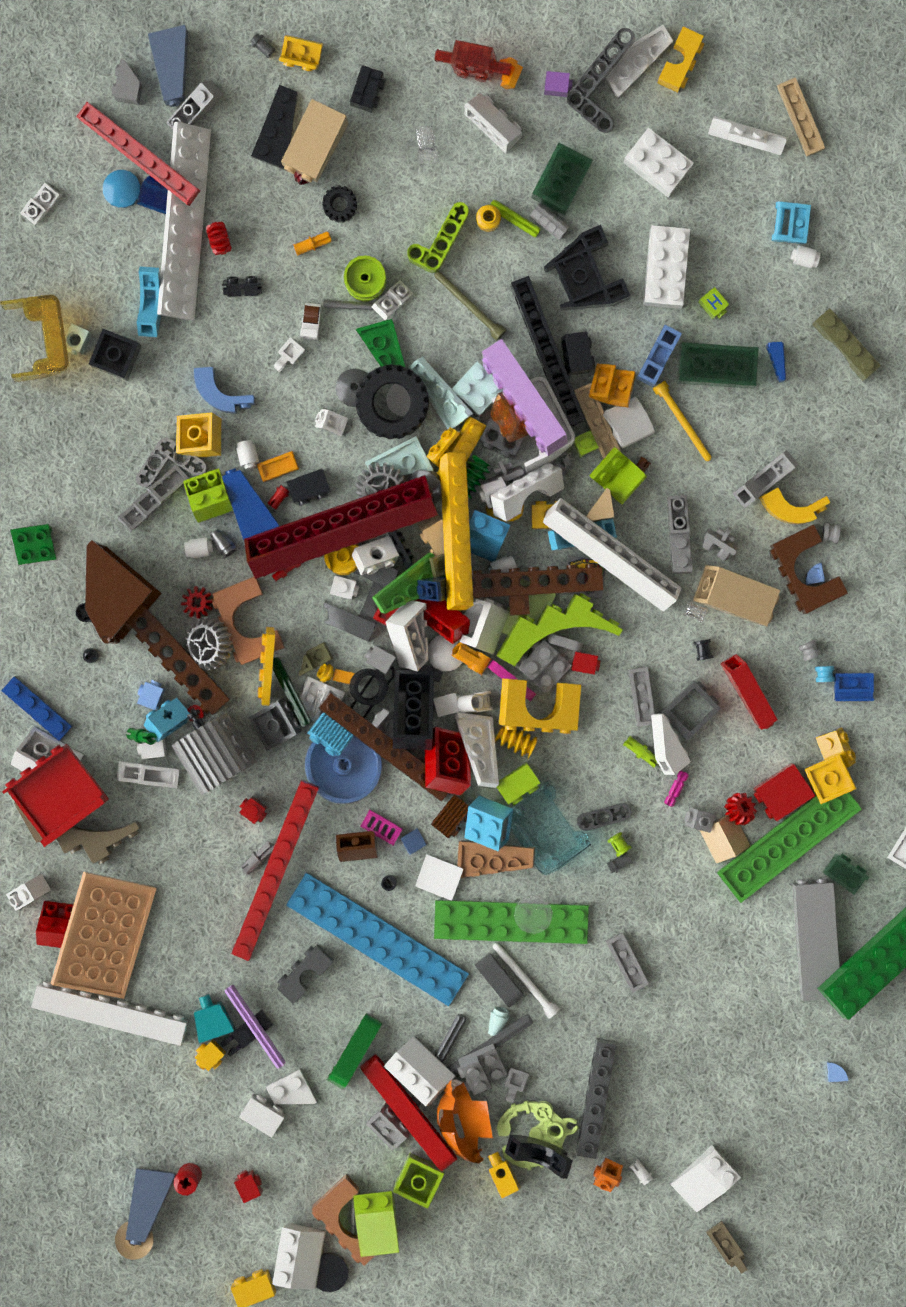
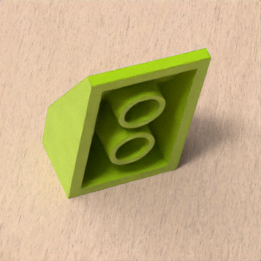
M387 1191L353 1195L360 1256L368 1257L399 1253L394 1193Z

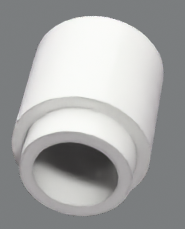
M798 245L797 249H793L791 259L794 260L793 264L807 268H817L821 253L817 252L816 249Z
M252 440L237 443L238 448L236 450L240 467H245V469L255 468L256 464L259 463L255 444H253Z
M207 537L190 539L189 542H184L186 557H191L192 559L208 557L210 552H213L212 541H208Z
M504 556L490 563L491 567L488 568V571L501 569V573H506L511 568H517V565L512 556Z

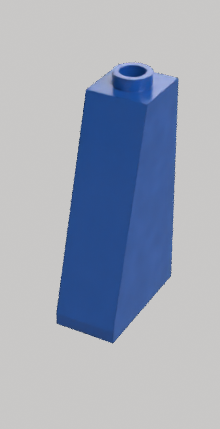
M236 468L226 471V475L222 476L243 540L279 527L280 525L242 471H237Z

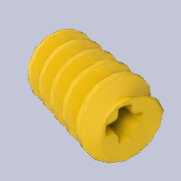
M502 725L495 738V743L501 739L500 746L508 743V750L514 746V753L521 750V757L528 754L529 759L537 744V737L530 740V733L523 736L524 731L522 729L516 733L517 729L507 730Z

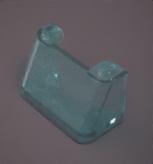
M548 782L539 786L533 793L523 797L517 804L510 806L513 809L510 830L521 846L535 847L534 865L543 875L558 871L591 846L588 836L584 832H574L553 802L556 798V790Z

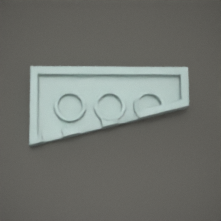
M423 357L417 359L408 367L422 379L427 388L429 401L447 429L450 427L455 429L473 414Z

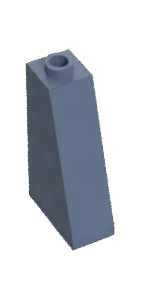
M185 25L148 34L163 100L166 106L169 105L170 107L179 106L181 102L185 101L188 31Z
M143 1168L136 1169L125 1239L130 1240V1244L141 1245L142 1242L147 1241L174 1182L176 1173Z

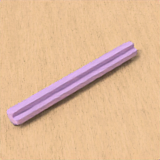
M231 985L226 988L225 993L276 1068H281L286 1063L284 1058L235 986Z

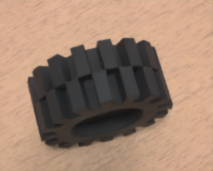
M337 185L338 187L335 188L333 186L331 190L326 191V195L323 196L322 205L326 216L330 220H335L338 223L342 221L343 223L355 215L357 200L351 189L349 190L346 186L341 187V185ZM338 197L346 199V209L343 211L335 210L332 206L334 199Z

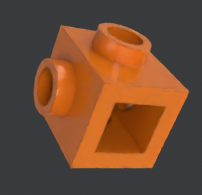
M605 1158L600 1166L597 1165L594 1170L593 1176L595 1180L593 1185L611 1192L615 1186L618 1187L620 1185L623 1165Z

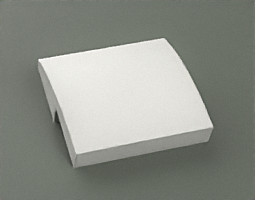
M637 397L630 399L628 408L615 406L604 411L603 416L613 429L612 435L622 448L655 433L653 425Z
M308 676L299 697L310 718L316 721L323 713L318 707L326 696L332 693L342 701L345 692Z

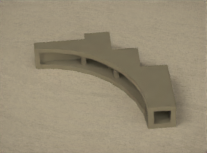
M14 802L36 843L40 842L43 838ZM138 821L122 828L102 831L73 826L59 836L57 841L64 853L70 851L71 854L82 849L80 847L82 844L92 864L98 862L100 865L109 860L108 855L112 854L109 848L110 845L113 849L122 843L121 839L128 836L130 839L139 834L138 829L142 827Z

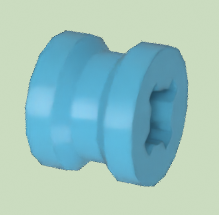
M834 666L815 667L817 672L816 682L835 681L833 676Z

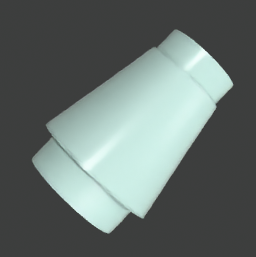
M495 1007L491 1011L488 1034L494 1036L503 1030L509 1019V1011L507 1009Z

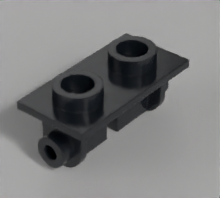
M231 276L227 277V280H223L222 286H226L223 287V295H227V297L241 296V289H244L245 296H258V294H262V286H258L261 285L262 278L257 279V276H247L246 279H238V277Z

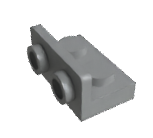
M387 1103L366 1122V1125L392 1151L410 1135L408 1129Z

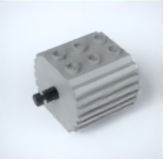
M192 711L187 717L188 719H193L191 724L195 730L171 745L201 795L257 762L255 760V753L245 743L244 735L238 732L234 719L227 713L205 724L202 718H197L198 711Z

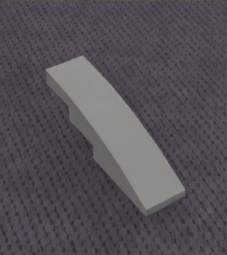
M175 465L151 485L126 511L118 516V520L131 533L184 485L183 481L189 479L188 476Z

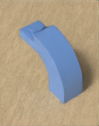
M213 367L194 368L196 387L203 399L213 408L221 412L237 414L236 406H239L240 409H249L251 405H255L254 395L227 396L221 393L216 386L215 369Z

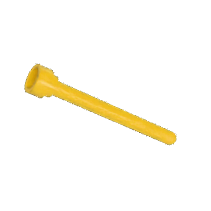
M663 381L654 387L653 391L655 394L663 397L704 460L710 461L712 458L710 453L669 394L670 390L668 389L669 385L667 382Z

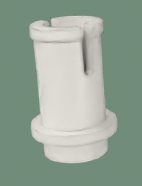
M639 1159L629 1166L643 1185H646L653 1179L652 1173L645 1169Z

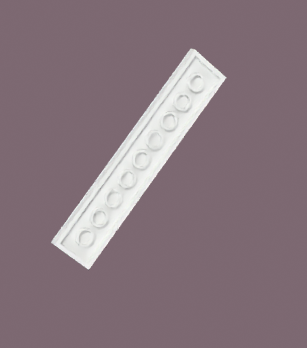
M174 122L170 167L201 191L192 204L188 206L168 190L157 315L192 321L195 320L211 130L182 122Z

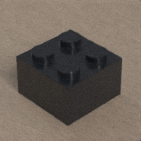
M102 329L89 365L128 381L140 352L141 344Z

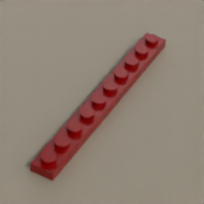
M301 780L232 950V955L247 961L250 960L319 786Z

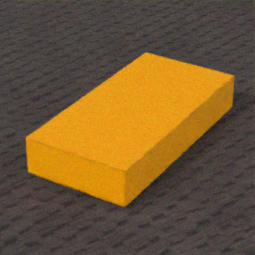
M293 451L256 464L263 482L299 470Z

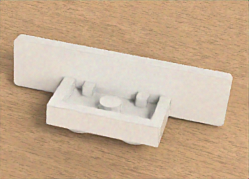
M716 116L713 117L708 132L712 136L778 155L782 154L787 140L784 136Z

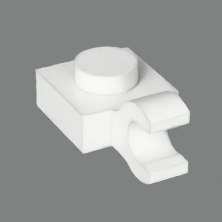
M290 337L278 351L281 357L274 364V368L281 372L288 362L294 365L305 352V349Z

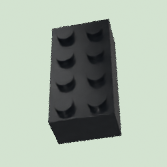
M395 670L392 749L431 750L433 740L434 671Z

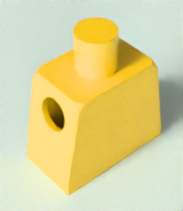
M498 1151L489 1155L488 1158L492 1165L489 1168V1172L501 1198L520 1190L521 1187L508 1160L502 1161ZM498 1169H504L505 1176H500Z

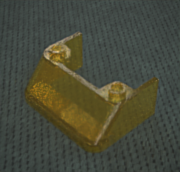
M43 295L0 301L4 310L23 308L24 315L29 321H41L47 358L35 361L32 367L33 371L11 374L12 379L15 382L43 379L66 371L69 367V357L59 299L54 295Z

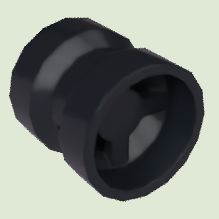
M85 603L80 604L75 611L77 619L82 622H92L85 610Z

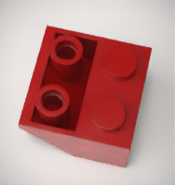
M44 901L36 928L37 945L62 947L74 904Z

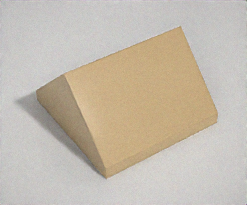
M608 488L605 489L586 516L593 522L614 518L611 493Z
M729 815L714 821L710 833L700 830L716 863L736 857L750 847L741 826L735 825L734 821L729 822Z

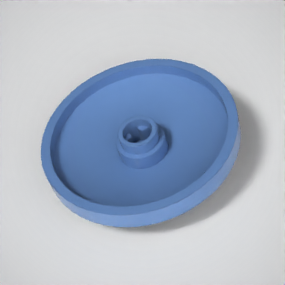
M355 736L339 756L328 754L325 751L326 747L320 743H311L305 757V772L309 783L319 786L317 793L321 797L334 803L348 804L361 800L375 788L381 775V757Z

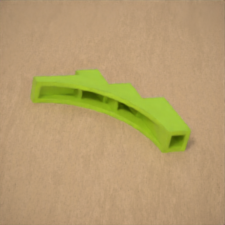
M582 593L579 596L574 594L564 613H561L563 609L555 604H552L551 607L546 604L536 624H533L535 620L527 615L521 617L518 615L496 656L516 666L523 654L533 644L559 630L573 627H592L620 636L623 629L619 628L620 623L611 618L609 621L603 619L602 616L604 614L593 609L591 612L590 610L594 605L589 602L591 598Z

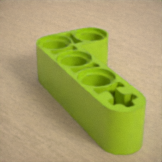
M457 202L452 206L430 249L419 244H413L408 248L407 255L412 264L429 273H435L441 269L468 218L469 210L467 205ZM463 209V214H460L457 222L455 220L457 216V211ZM449 225L456 228V231L452 234L446 232V227ZM440 242L447 244V248L443 251L436 247ZM419 250L421 256L415 259L411 257V252ZM435 259L438 261V265L432 268L428 266V261Z

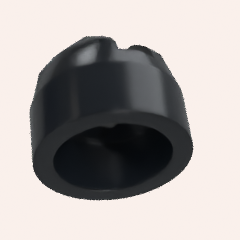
M88 648L83 652V659L87 663H95L99 658L98 651L94 648ZM93 651L95 654L87 660L86 657Z
M386 875L381 881L382 888L386 891H392L397 886L396 877Z

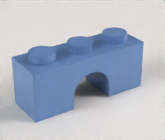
M664 325L636 379L654 387L682 333Z

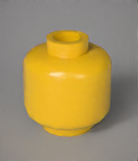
M493 205L482 206L476 214L478 227L485 232L496 230L501 223L500 211Z

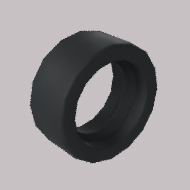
M368 668L361 669L350 680V694L360 704L368 706L377 705L387 695L388 683L385 676L379 671ZM365 676H373L379 683L378 692L372 698H364L358 690L359 682Z

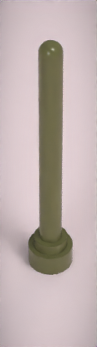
M435 272V278L490 329L489 332L496 341L505 334L507 329L498 323L495 324L441 272Z

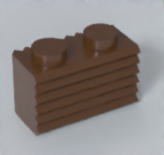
M454 794L431 822V825L448 839L451 836L455 837L461 830L459 825L463 821L467 822L469 804Z

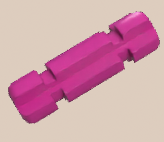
M679 771L678 778L674 781L669 791V796L664 801L670 807L675 805L677 801L675 799L679 797L685 785L683 783L689 777V774L684 771Z

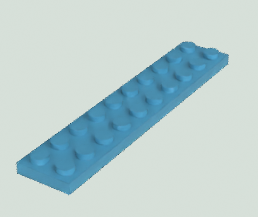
M307 872L286 904L289 908L447 1006L451 1004L469 975L462 968Z

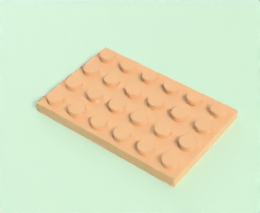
M83 872L51 984L124 999L157 888Z

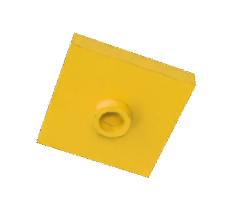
M840 753L805 768V772L820 804L856 789Z

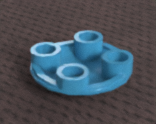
M116 170L110 173L103 183L105 199L111 205L118 208L133 206L141 192L138 178L127 170Z

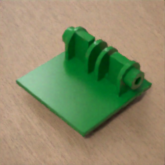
M49 524L10 529L18 565L56 560L51 537L52 527Z

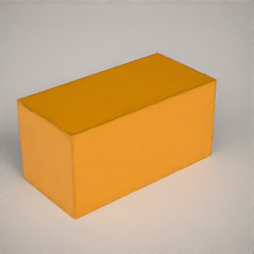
M335 669L333 681L350 684V680L355 673Z

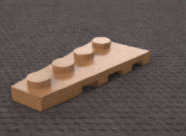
M459 841L457 866L463 868L460 878L534 867L535 847L504 845L499 851H496L474 841Z

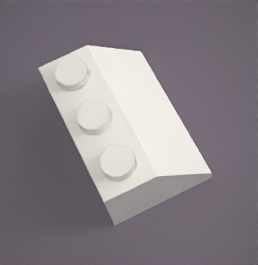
M480 93L465 104L464 114L499 148L507 153L522 137V129L516 122H510L507 119L508 115L501 108L498 110L493 105L494 102L489 96L485 95L484 97Z
M33 727L16 749L11 765L21 771L28 767L33 769L37 766L35 763L44 755L48 758L52 755L50 751L59 744L63 747L65 744L40 729ZM71 748L81 761L84 755Z
M415 1036L403 1045L384 1065L425 1106L431 1105L446 1088V1085L456 1077Z
M288 1223L282 1227L273 1285L288 1289L316 1288L326 1231Z

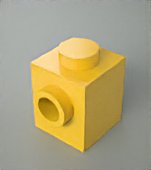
M212 1039L207 1045L203 1043L196 1050L198 1053L195 1056L196 1064L202 1070L206 1069L209 1071L211 1068L215 1070L223 1062L221 1058L226 1054V1051Z

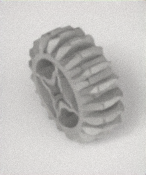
M377 462L376 468L369 465V471L363 469V475L358 476L360 482H356V487L358 488L356 494L360 495L358 499L367 496L366 485L370 486L374 493L378 492V487L383 486L384 483L385 489L390 488V478L395 481L396 485L405 482V476L400 475V469L394 471L393 464L387 468V463H383V467H380ZM383 475V477L380 478V479H374V478H373V477H376V476Z
M204 618L197 620L187 630L189 635L184 637L188 640L185 644L188 647L187 653L199 665V668L208 670L219 668L227 663L226 659L231 657L228 652L233 650L230 648V644L233 642L229 639L232 634L227 633L228 627H223L224 622H218V619Z

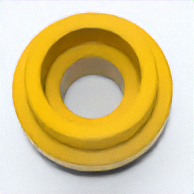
M330 664L321 665L317 672V677L323 683L331 680L334 675L333 666Z

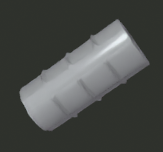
M539 203L530 215L532 219L559 241L570 228L569 225L542 203Z

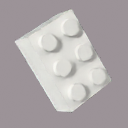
M649 127L623 161L626 166L668 198L694 164V162Z

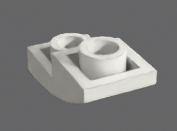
M44 183L35 197L30 198L20 213L34 225H37L58 201L61 194L48 183Z
M400 280L385 295L378 299L372 308L386 320L414 293Z

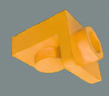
M511 57L500 59L499 61L500 65L507 68L501 77L502 82L500 86L504 89L515 88L523 69L521 65L517 64L518 61Z

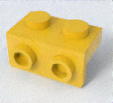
M285 35L279 61L284 62L283 64L289 67L298 65L302 66V69L306 71L316 70L320 64L323 43Z
M450 427L442 433L441 439L437 444L430 448L429 454L426 457L438 468H440V458L449 452L459 432Z
M842 727L816 737L824 760L840 753L847 768L856 763L855 752L850 748L848 734Z

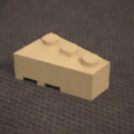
M437 515L418 522L417 525L422 531L419 535L425 544L429 543L431 546L430 553H433L434 556L444 554L443 520Z

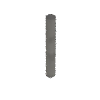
M324 300L323 307L374 310L372 308L374 303Z

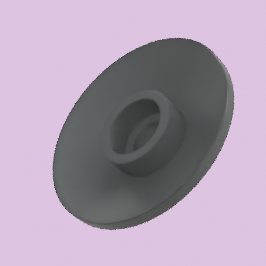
M349 369L339 376L336 382V394L345 405L356 407L357 390H352L351 385L357 384L359 387L367 375L365 371Z

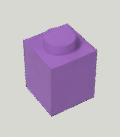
M547 71L544 95L567 97L568 91L570 92L573 82V80H569L570 73Z

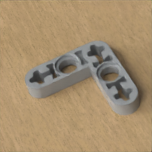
M163 438L158 442L138 472L136 481L144 488L150 487L169 459L194 476L206 473L207 465L197 456L187 455L188 459L186 462L180 463L177 460L178 454L176 451L173 458L170 457L173 453L169 450L163 452L162 444L170 442L169 446L175 450L176 442L169 438ZM192 457L195 458L192 462L196 465L202 463V472L198 471L195 473V468L191 465L189 468L186 467L191 462ZM159 458L161 460L160 467L153 468L151 460ZM148 466V468H149L150 470H152V471H154V472H156V473H155V475H153L152 473H150V475L148 476V478L150 479V482H149V483L144 482V484H142V483H141V482H142L141 476H142V475H144V476L147 475V473H148L149 471H148V470H145V469H146V467Z

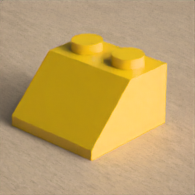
M212 412L177 416L176 453L198 457L221 456L222 418Z

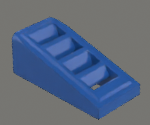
M767 343L766 349L779 383L786 380L784 343Z

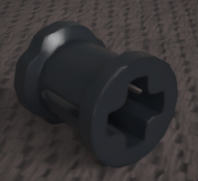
M710 639L693 642L697 649V661L714 658L710 651Z

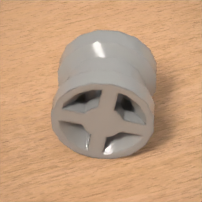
M825 522L821 540L824 542L830 540L837 544L841 525L836 524L833 526Z
M816 639L798 647L803 652L804 661L822 654L821 650L816 646Z

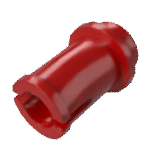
M282 485L276 487L277 491L267 502L275 510L278 509L286 497H289L290 491Z

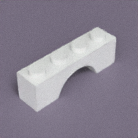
M550 463L544 464L534 472H530L507 487L499 489L498 492L491 495L494 516L508 521L521 514L523 503L532 492L537 490L547 496H552L563 490L562 469Z

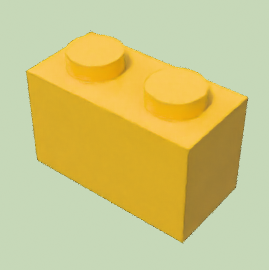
M259 1269L253 1272L250 1277H238L231 1286L237 1307H248L274 1297L276 1294V1289L268 1270L263 1271Z

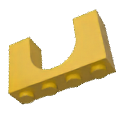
M502 678L499 725H504L507 730H516L517 727H523V731H535V728H541V732L553 733V729H560L559 733L571 734V730L578 731L581 696L580 684L557 683L555 705L552 712L543 719H535L529 714L525 704L527 680Z

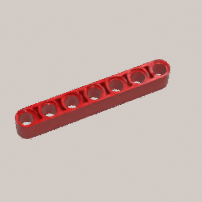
M374 1054L360 1065V1069L437 1168L443 1172L458 1160L457 1156L398 1080L384 1067L383 1061Z

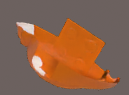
M451 1080L444 1089L445 1094L440 1099L437 1108V1123L442 1136L456 1155L466 1161L479 1164L484 1158L480 1156L482 1149H478V1137L493 1138L487 1101H472L464 1082ZM453 1114H458L465 1135L464 1138L458 1136Z

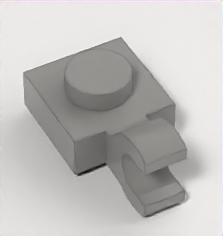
M510 1067L504 1086L509 1087L505 1097L506 1101L513 1103L517 1090L523 1092L529 1073Z

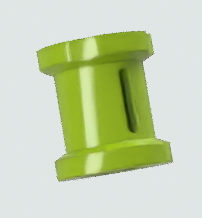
M622 832L615 834L607 840L617 852V857L632 848L630 845H627L622 837Z

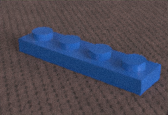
M15 676L1 690L57 740L61 741L73 727Z

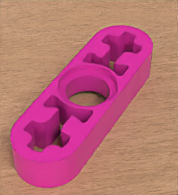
M494 660L488 665V668L501 679H517ZM526 686V699L531 702L536 693Z

